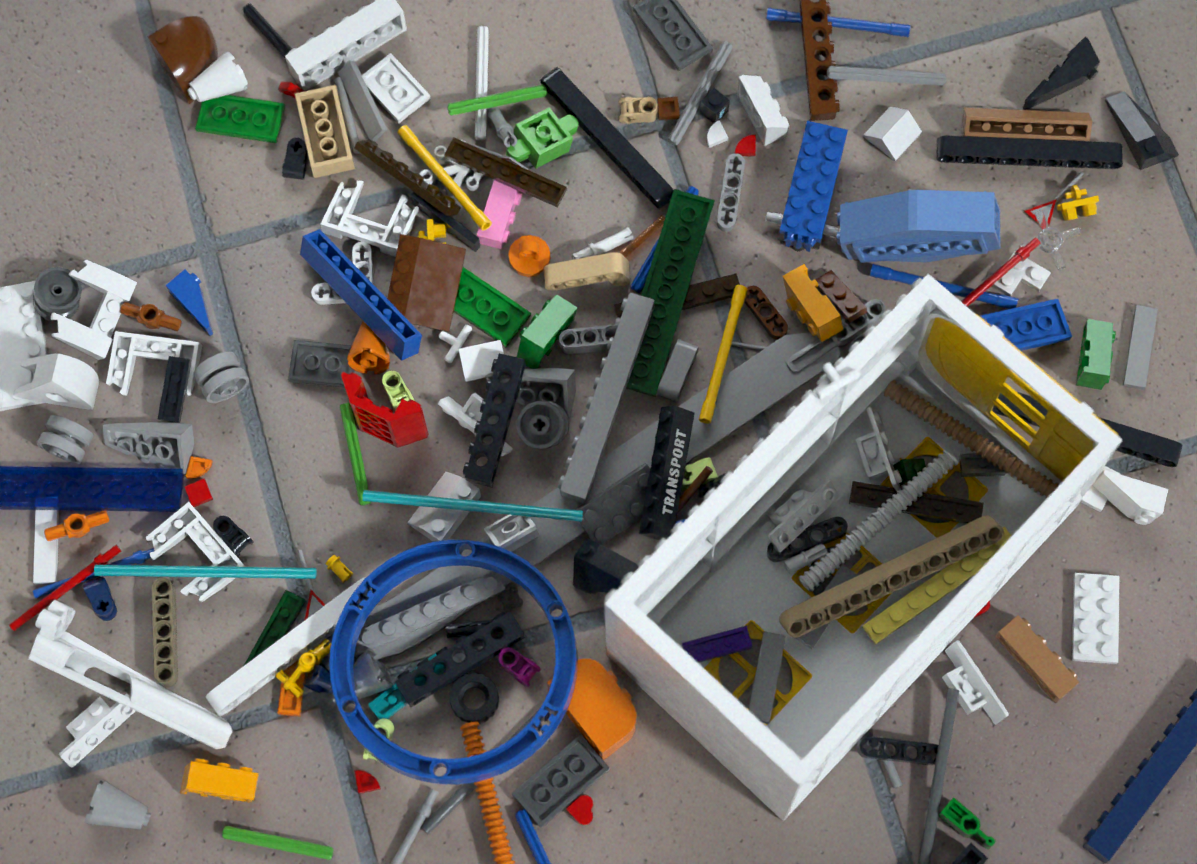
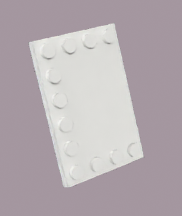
M35 281L0 287V411L43 403L18 398L13 395L14 390L20 386L31 384L35 374L21 367V361L48 355L43 317L35 310L32 300Z

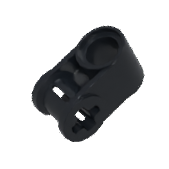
M293 138L287 144L286 156L282 167L283 178L304 180L308 151L304 140L301 138Z
M219 516L215 519L213 523L215 532L237 557L240 556V552L248 544L252 545L254 543L248 534L239 528L228 516ZM227 523L230 525L226 532L219 531V527L222 524Z

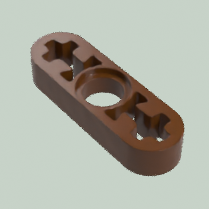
M757 286L747 287L748 290L744 303L770 337L778 340L787 335L788 325L763 291ZM749 293L757 294L758 306L754 298L749 299ZM762 308H768L772 314L769 317H762L759 311ZM775 317H776V319L774 320L775 325H776L777 327L782 326V331H781V333H780L779 331L774 332V327H775V326H774V324H773L771 321H772Z

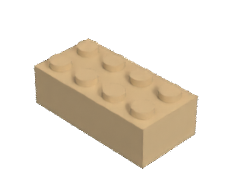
M336 85L296 93L295 97L314 178L355 169Z

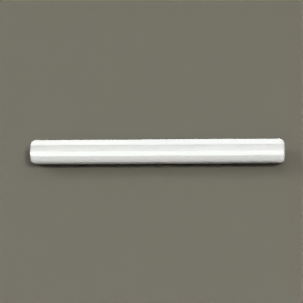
M486 26L477 28L476 98L487 96L489 31ZM487 109L475 111V139L485 140Z

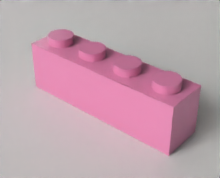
M496 180L493 181L484 214L490 219L492 224L485 231L479 227L476 236L479 237L480 244L502 249L503 244L508 242L510 236L508 228L515 221L516 212H514L516 205L519 206L522 197L519 190Z

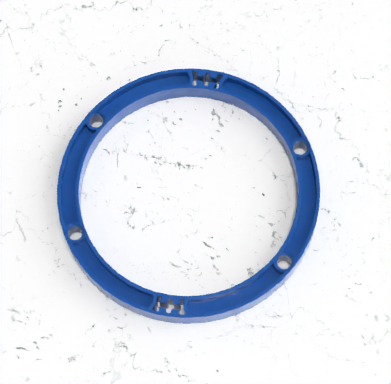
M444 540L419 545L390 558L377 567L356 588L345 604L334 630L330 648V680L334 698L345 723L358 742L379 762L409 778L435 784L457 785L474 783L503 774L520 765L546 743L562 721L570 704L577 677L578 655L576 639L567 609L556 589L537 568L513 552L492 544L471 540ZM466 549L472 551L469 556L461 555V553ZM446 566H472L494 571L516 582L541 607L550 623L555 640L556 657L553 680L545 701L537 714L522 731L508 742L483 754L467 758L439 759L422 756L391 742L366 717L360 705L354 683L353 665L356 644L361 629L374 607L397 585L427 570ZM362 597L365 598V599L368 597V600H367V601H365V600H362V601H361L360 599H361ZM556 609L562 611V614L558 617L551 615L552 611ZM355 704L352 712H345L347 705ZM549 719L550 725L545 724L542 727L541 721L546 722ZM439 767L446 768V773L442 776L435 775Z

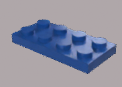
M1059 299L980 315L989 325H995L1004 333L1003 337L1020 351L1068 341L1072 338Z

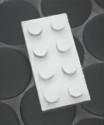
M1074 573L1072 661L1117 664L1119 644V576Z

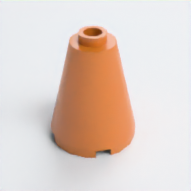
M362 321L348 353V365L353 370L367 374V371H374V374H380L389 369L390 356L388 346L364 321Z

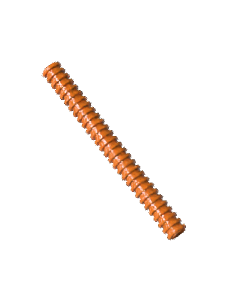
M470 722L460 727V731H463L462 738H465L463 743L467 745L465 751L469 753L467 757L486 752L483 749L485 747V744L482 743L483 736H480L481 729H478L480 726L479 722ZM492 777L474 782V786H477V789H475L476 793H479L477 798L481 801L479 806L483 808L481 809V813H484L483 820H486L484 825L488 828L486 833L490 836L488 837V841H491L490 848H493L491 853L495 856L493 861L497 864H515V861L512 860L513 854L510 853L511 846L508 847L510 841L506 839L508 834L504 831L506 829V826H503L504 819H501L503 814L499 811L501 806L497 804L499 798L495 796L497 795V791H494L495 784H492L494 779Z

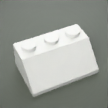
M742 75L739 76L737 96L763 145L766 146L786 137L789 123L785 116H781L777 100L772 99L768 83L763 82L761 76Z
M445 472L428 496L478 501L481 494L479 488L463 477ZM419 506L407 524L433 542L449 540L470 511Z

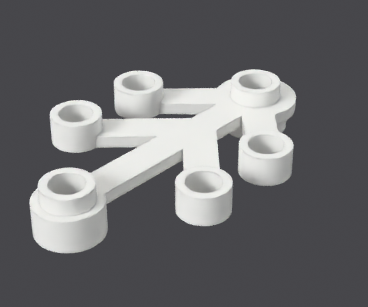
M437 146L434 150L435 157L438 160H445L453 164V166L443 169L449 175L457 174L454 181L460 187L471 169L446 159L444 154L438 155V151L442 150L445 154L447 149L444 146ZM428 169L419 173L421 176L430 175L429 179H424L428 184L434 185L438 179ZM475 171L474 175L466 180L467 188L471 191L478 189L479 181L483 175ZM471 181L476 182L474 186L469 185ZM446 188L447 194L449 196H453L450 193V191Z

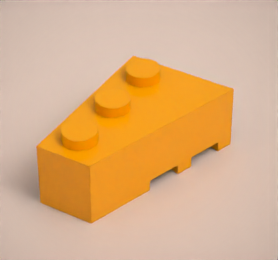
M803 264L783 275L788 297L786 303L791 311L795 310L800 322L807 324L812 336L816 335L822 342L843 330L842 320L826 295L822 296L816 287L819 286L815 279L813 281L810 280L807 272L808 268Z
M195 759L194 762L191 761L184 768L180 794L192 792L198 793L203 797L210 795L221 797V799L250 803L254 800L258 773H254L253 769L248 767H239V770L230 768V764L217 763V766L209 765L207 760Z

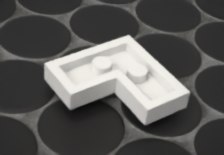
M1027 258L1025 261H1020L994 283L992 287L1006 296H1011L1021 281L1039 292L1051 272Z

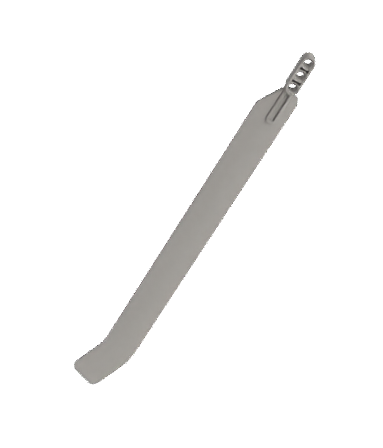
M873 299L864 304L867 308V313L856 319L863 323L862 326H856L853 324V321L849 323L843 318V330L840 332L846 335L844 338H839L835 334L821 342L816 335L812 336L811 333L784 335L723 376L710 424H705L698 420L708 387L680 405L679 407L695 413L686 464L824 371L823 365L826 363L835 364L840 357V349L838 347L847 345L856 337L865 333L872 325L875 326L880 323V318L885 313V304L879 299ZM870 309H877L880 314L874 315L870 312ZM659 420L601 459L587 501L642 464L646 463L651 468V458ZM557 488L531 506L574 510L583 503L562 497L561 489ZM530 517L538 529L539 536L512 552L535 567L584 534L585 531L579 521ZM488 536L479 540V542L492 544ZM466 549L461 553V555L469 556L472 551ZM472 566L439 567L393 599L375 606L362 629L492 571ZM499 574L504 587L513 582L509 578ZM480 603L374 649L373 651L377 654L374 656V659H385L413 648L445 628V624L452 623ZM333 634L327 638L329 640L327 645L332 642ZM330 653L322 659L323 665L328 670H330Z

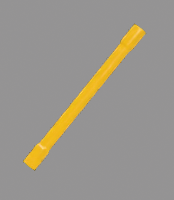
M407 125L402 126L398 130V135L416 152L470 214L481 230H487L492 224L490 219L421 144Z
M743 285L735 286L708 391L701 408L698 420L705 424H710L716 407L715 402L740 311L745 301L748 289Z

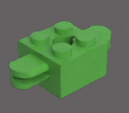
M549 107L515 124L513 134L517 138V143L513 147L511 144L510 147H507L506 156L513 158L517 162L528 158L536 169L569 152L573 140L572 135L577 132L578 120L572 115H566L558 119Z

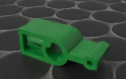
M954 797L938 815L961 836L965 838L974 836L986 849H990L995 843L993 837H988L980 830L981 823L978 817ZM970 821L974 826V830H966L964 822L967 824Z

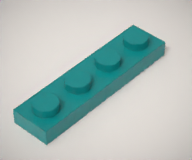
M434 653L428 659L431 660L432 658L436 657V653ZM437 665L434 668L436 674H443L446 670L444 665ZM423 676L417 677L415 685L423 686L427 679ZM395 683L391 688L370 702L368 706L378 719H389L406 706L407 702Z

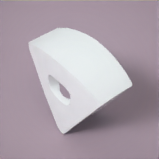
M57 353L21 361V367L35 374L31 384L20 386L14 390L13 395L15 397L48 404L93 409L99 378L95 370L88 364L73 357Z

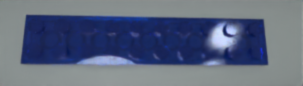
M0 466V509L177 512L181 508L184 480L183 469Z

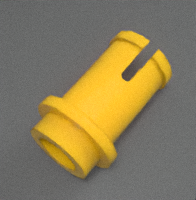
M333 555L325 564L327 569H331L344 583L353 575V572L340 561V556Z

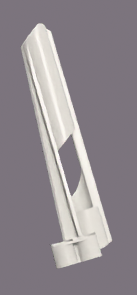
M54 600L48 610L44 609L41 611L35 624L40 629V632H38L29 660L215 749L226 747L232 733L231 726L227 720L167 690L66 632L75 615V610L72 607ZM91 667H96L130 683V698L85 677V671Z

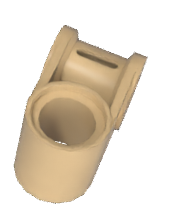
M624 97L618 101L619 106H621V115L619 116V122L650 123L658 117L657 101L652 97ZM646 108H652V109H653V110L650 111V112L644 111V109H646Z

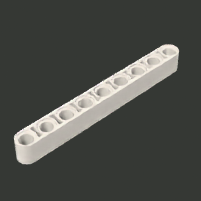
M365 578L358 580L207 694L206 699L219 716H223L275 678L280 670L284 671L299 660L302 654L312 650L324 639L334 633L345 604ZM362 597L360 600L367 601L368 597L366 599Z

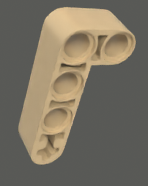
M617 252L544 266V283L547 290H561L609 281L614 286H625L631 283L629 261L621 253Z

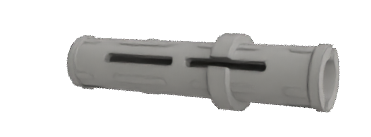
M494 107L495 111L493 108H490L487 115L494 124L498 137L503 140L507 147H510V144L513 147L517 143V138L513 134L512 126L506 122L498 107Z

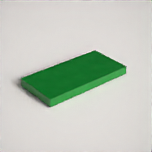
M232 95L202 101L195 129L197 132L277 144L285 111V103Z
M463 267L454 313L494 340H501L502 345L507 347L529 319L531 312Z

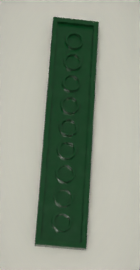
M677 189L673 191L641 295L654 299L655 307L626 389L656 397L715 200Z

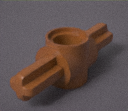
M124 302L121 305V314L136 318L138 323L144 324L149 329L164 327L178 331L181 328L182 321L180 319L165 315L163 310L158 309L153 304H143L140 307ZM156 314L153 319H146L148 315Z

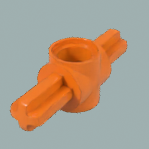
M105 510L85 516V513L72 514L63 520V524L45 529L44 534L47 541L65 536L81 538L90 532V528L108 523L109 517ZM75 522L83 524L78 530L71 529L72 524Z

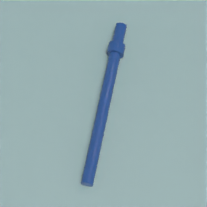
M154 548L146 551L139 550L133 552L132 556L117 560L108 565H132L135 563L139 565L145 563L146 559L151 558L150 552L155 550ZM93 572L80 583L96 578L98 576H95ZM72 577L33 590L34 597L39 598L52 593Z

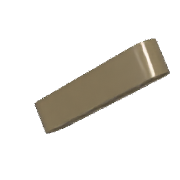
M159 577L152 584L154 677L161 686L169 688L174 686L178 680L176 590L168 578ZM163 585H168L169 589L167 592L159 593V589ZM168 606V613L160 615L161 608ZM170 628L167 636H160L162 629ZM169 649L170 655L167 658H161L162 651ZM164 672H171L169 679L161 680V675Z

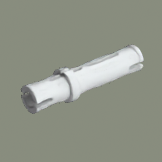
M627 227L595 244H588L587 248L573 253L572 258L580 259L601 255L633 240L634 237L630 235L632 232Z

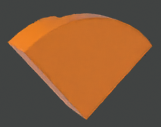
M190 456L186 478L194 479L203 476L211 468L213 461Z

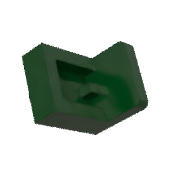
M924 458L902 459L893 465L894 470L899 471L902 479L899 485L901 486L909 480L912 481L914 476H918L917 473L919 471L923 472L922 469L926 467Z

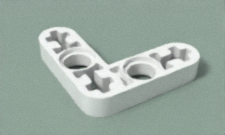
M361 241L353 246V264L358 269L361 267L368 268L369 273L366 277L373 284L372 250L368 243ZM362 248L365 249V261H361L360 253H358ZM319 283L312 288L311 294L317 304L346 303L341 297L337 296L334 290L332 291L334 298H331L329 293H331L330 289L332 287L328 283ZM320 290H324V293H326L323 294V298H319V295H317L320 293Z

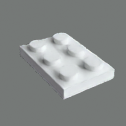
M391 53L362 75L369 92L398 123L431 99L427 91Z

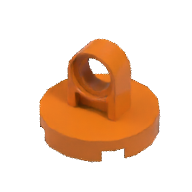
M533 235L522 236L516 239L510 246L508 253L511 267L519 275L525 277L538 276L540 272L544 271V266L549 265L551 259L550 250L546 242L540 237Z

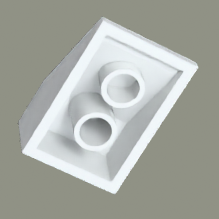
M1107 470L1100 473L1092 484L1128 518L1134 519V522L1138 524H1150L1163 514L1168 493L1166 488Z

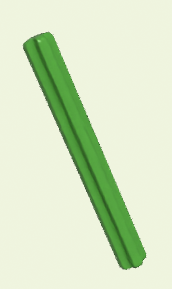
M538 85L449 103L447 110L449 115L452 116L545 97L547 90L545 85Z
M350 403L340 405V411L360 505H368L371 502L363 501V491L369 490L353 410Z
M225 826L222 832L224 839L327 860L332 859L334 849L329 846Z

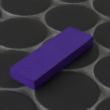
M747 626L682 643L683 650L697 663L753 648Z

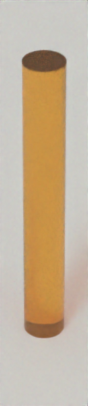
M663 215L658 217L619 253L625 258L664 224L665 217Z

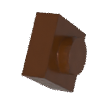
M678 96L657 98L659 121L680 118Z

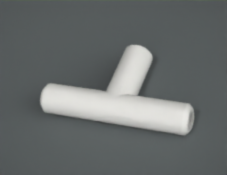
M465 325L457 338L445 331L440 332L439 338L452 345L444 358L446 362L452 363L472 331L471 326Z
M826 363L822 368L831 383L817 390L816 394L820 399H823L860 378L859 371L854 369L846 375L839 377L831 363Z

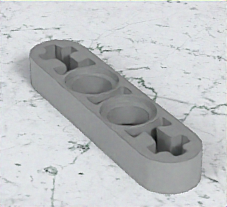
M737 153L731 154L727 158L717 216V226L724 232L733 230L736 225L745 167L744 157ZM734 161H738L739 164L737 165L736 173L732 172ZM729 179H736L738 185L736 187H729L727 181ZM726 198H733L735 204L733 206H726L723 201ZM726 212L730 213L728 225H725L723 221Z

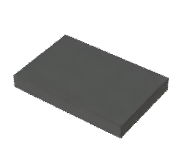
M294 340L288 382L345 388L341 377L342 372L348 374L355 372V370L349 367L347 360L352 345Z

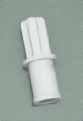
M819 544L805 552L802 550L801 554L784 561V565L791 575L805 566L810 567L811 563L819 560L821 557H825V554L828 552L823 544Z

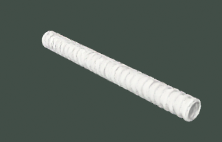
M943 450V454H939L938 459L934 458L933 463H929L927 468L924 467L922 469L923 472L919 471L917 477L914 476L912 481L909 480L907 482V486L903 485L902 490H898L897 494L892 495V499L888 498L887 503L881 505L882 508L878 507L876 513L872 512V516H868L866 522L862 521L861 526H856V530L851 531V535L847 534L845 540L842 539L840 544L837 543L835 545V549L831 548L830 553H826L824 558H820V562L816 561L814 567H809L810 570L805 571L804 576H799L803 586L808 591H814V587H818L819 582L823 583L825 577L828 578L830 573L833 574L835 572V568L839 569V565L845 563L844 560H849L850 555L854 556L855 551L861 549L860 546L864 547L866 541L870 542V538L876 536V532L880 533L881 528H886V524L892 522L891 519L895 520L897 514L900 515L902 510L907 509V505L911 506L912 501H916L917 497L922 496V492L926 493L927 488L933 486L932 483L936 484L938 478L942 479V475H946L948 469L952 470L953 465H958V460L949 450Z

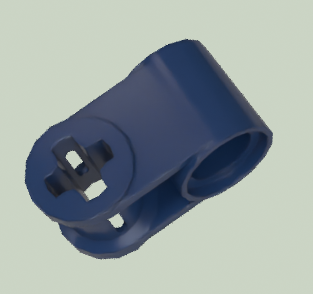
M104 576L84 584L83 589L99 618L103 621L114 619L117 615V607Z
M315 665L313 670L308 673L303 686L317 693H332L330 672L320 665Z

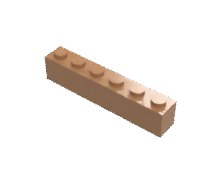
M964 108L962 129L964 136L1090 141L1092 119L1089 113Z

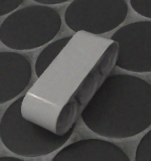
M614 325L567 329L561 332L559 336V347L563 353L569 355L609 351L607 349L609 340L606 337L608 335L615 336L616 330H614ZM587 337H593L595 341L592 343H587L585 339ZM566 339H572L574 341V343L571 345H566L563 342Z
M678 339L656 395L674 402L678 401L699 346Z

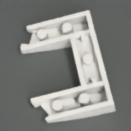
M357 181L356 188L345 189L343 182H340L321 222V231L341 239L342 236H346L380 247V252L396 257L400 234L410 235L419 208L417 206L413 210L405 204L408 201V197L402 194L388 226L352 215L364 185L363 181Z
M84 260L83 264L86 266L79 272L72 270L69 276L104 293L90 328L59 314L52 313L51 320H57L58 333H52V337L100 360L106 357L113 339H111V336L121 315V305L124 302H129L137 282L108 268Z
M115 331L106 384L109 386L112 383L122 388L119 393L127 396L136 357L168 361L169 356L192 360L186 389L187 395L191 396L195 383L193 372L199 366L202 345L194 341Z
M189 502L146 537L147 541H153L155 551L150 552V557L153 560L189 536L213 563L211 566L245 567ZM196 577L180 592L185 596L189 592L200 596L199 601L203 602L235 578Z

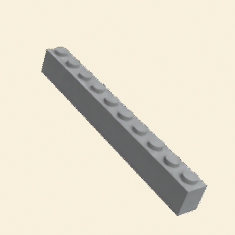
M631 292L628 299H623L621 305L622 316L616 319L614 330H616L615 336L609 339L607 345L609 350L608 356L603 357L600 369H603L601 376L596 377L593 389H596L594 396H589L586 408L589 409L587 416H582L579 428L582 429L580 436H575L572 448L575 449L573 456H568L565 468L568 469L565 477L561 476L558 484L562 497L585 503L588 499L655 307L654 299Z

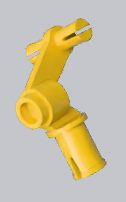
M324 639L316 648L300 656L297 664L298 668L291 677L283 670L276 674L275 677L284 684L283 687L286 690L289 689L297 698L304 693V690L295 682L302 672L312 671L315 664L320 665L322 659L330 653L331 643L327 645L328 639Z

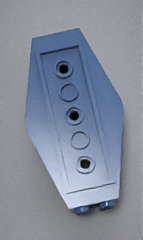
M908 190L850 203L845 202V204H840V212L837 213V222L840 225V232H837V243L841 245L842 253L846 254L848 260H860L861 263L878 261L933 262L965 255L988 254V251L1001 249L1000 207L994 192Z

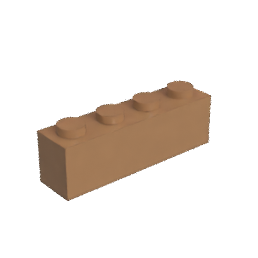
M1017 615L998 631L995 637L1056 704L1079 683L1078 677L1072 669H1067L1061 663L1062 659L1055 651H1050L1046 646L1047 642L1039 634L1036 635L1031 630V624L1025 618L1021 619Z

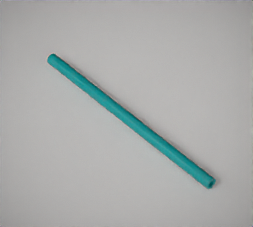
M369 490L363 491V501L579 522H582L583 511Z
M95 565L94 575L316 579L317 568Z

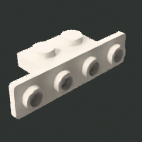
M474 393L470 396L464 407L460 406L450 397L439 400L438 405L442 407L446 414L452 415L457 419L462 427L474 433L477 420H481L482 413L480 412V407L484 399ZM496 415L491 416L488 423L496 424L499 417ZM487 436L483 439V442L490 445L493 442V437ZM506 442L501 456L507 455L513 450Z
M869 407L867 411L874 432L856 438L868 478L872 480L889 474L895 490H901L899 485L902 482L898 470H894L893 463L896 462L891 450L888 451L886 446L889 443L885 431L881 432L879 426L883 424L878 412L875 413Z
M826 480L813 493L799 490L793 493L784 505L777 508L770 518L778 526L768 535L776 551L782 552L839 498V494L831 481Z
M959 640L955 641L945 652L956 669L945 674L942 679L949 688L959 690L958 702L967 715L983 707L995 725L1000 723L1009 713Z
M99 697L66 726L75 740L61 751L59 756L70 767H74L128 719L135 710L119 702H116L110 708Z

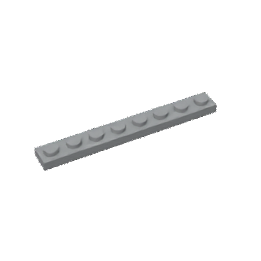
M492 571L362 629L356 644L354 658L359 657L367 649L374 650L506 591L499 574Z

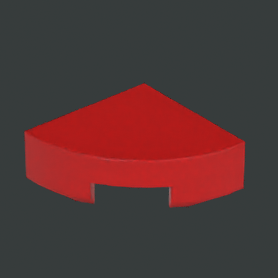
M756 134L748 135L741 139L736 146L735 154L755 156Z
M363 770L354 771L359 794L381 789L379 782L372 774Z

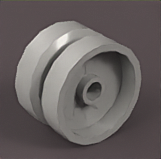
M223 352L214 355L202 362L193 372L198 386L203 387L202 393L207 402L218 403L225 401L240 393L248 385L249 378L245 370L240 368V361L235 353Z
M50 415L45 425L49 432L41 433L37 445L58 458L80 464L85 455L82 447H88L94 435L85 427L69 419Z

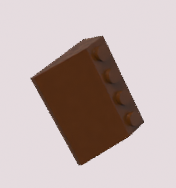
M400 234L387 299L412 325L450 332L466 249Z

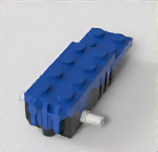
M807 121L784 215L767 212L766 221L781 225L778 240L785 242L786 247L792 245L793 249L799 252L804 248L808 252L811 249L818 250L823 235L837 237V232H840L839 228L829 224L826 225L825 223L845 145L847 129Z

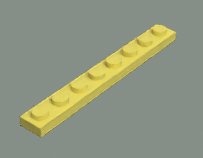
M1005 526L1003 527L1004 535L1000 541L948 565L865 623L862 628L874 644H878L975 576L1012 537Z

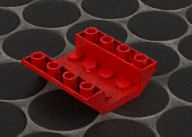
M342 372L341 377L360 431L397 448L428 437L429 433L423 410L418 402L411 399L409 401L402 399L393 414L390 408L383 405L378 407L373 404V401L368 399L363 380H361L362 378L353 372H350V374Z

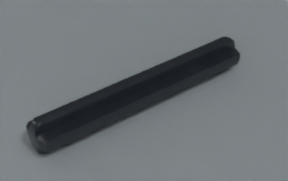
M248 3L243 7V13L285 58L292 48L256 8Z

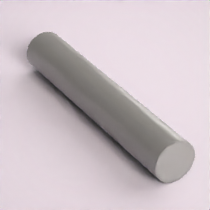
M885 745L884 751L887 755L890 756L888 749ZM882 760L894 789L902 786L893 761Z

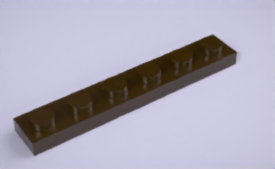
M453 137L444 154L448 160L557 208L567 191V187L455 137Z
M373 140L357 141L354 149L446 216L458 215L461 207L455 203L456 201L452 197L439 192L440 189L437 186L428 184L424 181L423 176L410 171L408 165L395 160L390 152L381 150Z
M737 273L689 285L682 310L732 298L735 286L740 285ZM622 303L614 304L616 315L621 318L623 313L621 310Z
M853 481L849 504L876 509L878 507L882 508L881 505L883 503L886 504L888 498L892 499V495L897 494V491L893 487ZM922 492L921 497H917L916 501H912L911 506L907 505V509L901 512L968 524L982 517L984 503Z

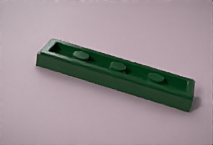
M285 590L243 666L289 633L306 602L304 598Z

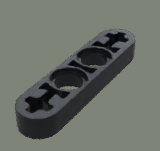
M837 516L807 527L796 537L803 541V546L797 549L790 543L787 546L790 552H787L786 548L780 552L779 556L776 553H771L774 546L770 542L767 548V556L773 562H781L801 554L802 550L805 552L819 544L824 545L842 538L847 532V521ZM834 523H837L838 526L842 525L841 532L834 529L830 531V536L828 537L827 530L833 529ZM814 530H820L824 537L817 541L811 537V533Z
M871 736L865 737L857 743V752L864 758L931 766L936 763V758L933 760L932 756L925 755L922 757L923 752L929 753L933 749L937 754V744ZM869 742V746H879V749H873L867 753V749L863 748V745ZM886 744H892L895 747V754L893 756L885 753L884 747ZM908 746H913L917 750V756L913 759L909 758L906 754Z

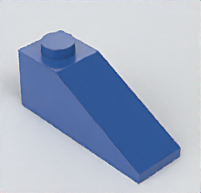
M185 269L166 284V287L177 302L211 336L213 331L203 292L199 285L201 281L194 273L189 274Z

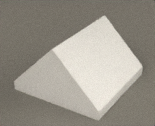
M889 107L863 137L893 161H896L918 138L922 131L909 110Z
M501 340L459 349L466 382L493 376L494 372L491 371L493 360L498 358L499 353L504 354Z
M507 515L484 528L493 545L511 552L539 536L536 525L527 516Z

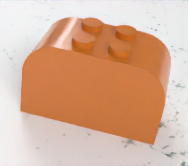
M579 659L577 661L575 688L566 715L604 761L633 737L636 730V710L631 701L632 696L626 688L621 689L618 686V679L611 670L607 672L599 662L593 659ZM553 678L547 682L548 692Z

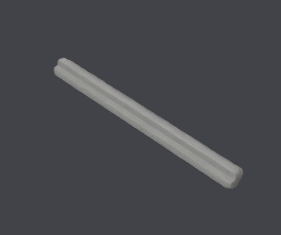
M723 41L669 136L671 144L678 145L700 107L701 100L707 95L732 50L731 43Z
M829 66L827 69V77L833 79L940 86L946 83V74L840 66Z

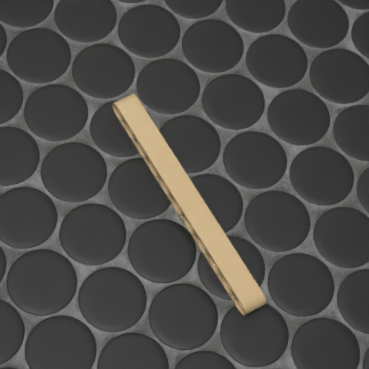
M982 516L785 610L780 615L779 622L789 636L793 638L800 637L1000 541L1004 535V529L991 516Z

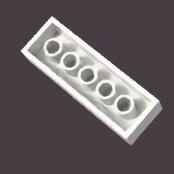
M375 0L370 5L361 7L357 13L343 18L340 23L333 27H328L319 36L308 39L299 48L290 50L285 58L291 76L304 91L311 89L337 73L349 60L357 61L406 31L404 12L396 0Z

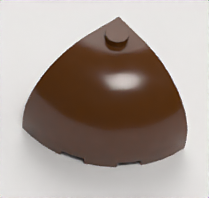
M197 16L175 20L148 36L157 60L189 105L195 101L192 100L188 93L189 83L217 60V44L214 35L205 19Z

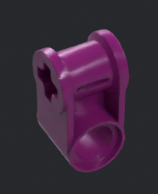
M505 648L499 654L500 667L525 687H529V682L536 672L541 671V668L536 663L524 657L513 648ZM505 655L515 657V661L512 664H506L502 659Z

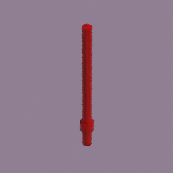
M1034 238L1025 247L1021 246L1015 251V255L961 302L968 307L1020 261H1025L1030 256L1029 253L1041 244L1040 241Z
M116 544L103 555L100 553L96 556L91 564L10 623V628L16 631L48 607L54 600L63 596L94 572L95 565H108L109 560L122 552L119 546Z

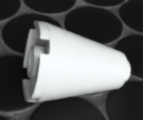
M230 52L221 55L189 83L190 88L187 90L192 100L196 99L198 102L248 89L245 75L239 64L236 65L232 62L235 58Z

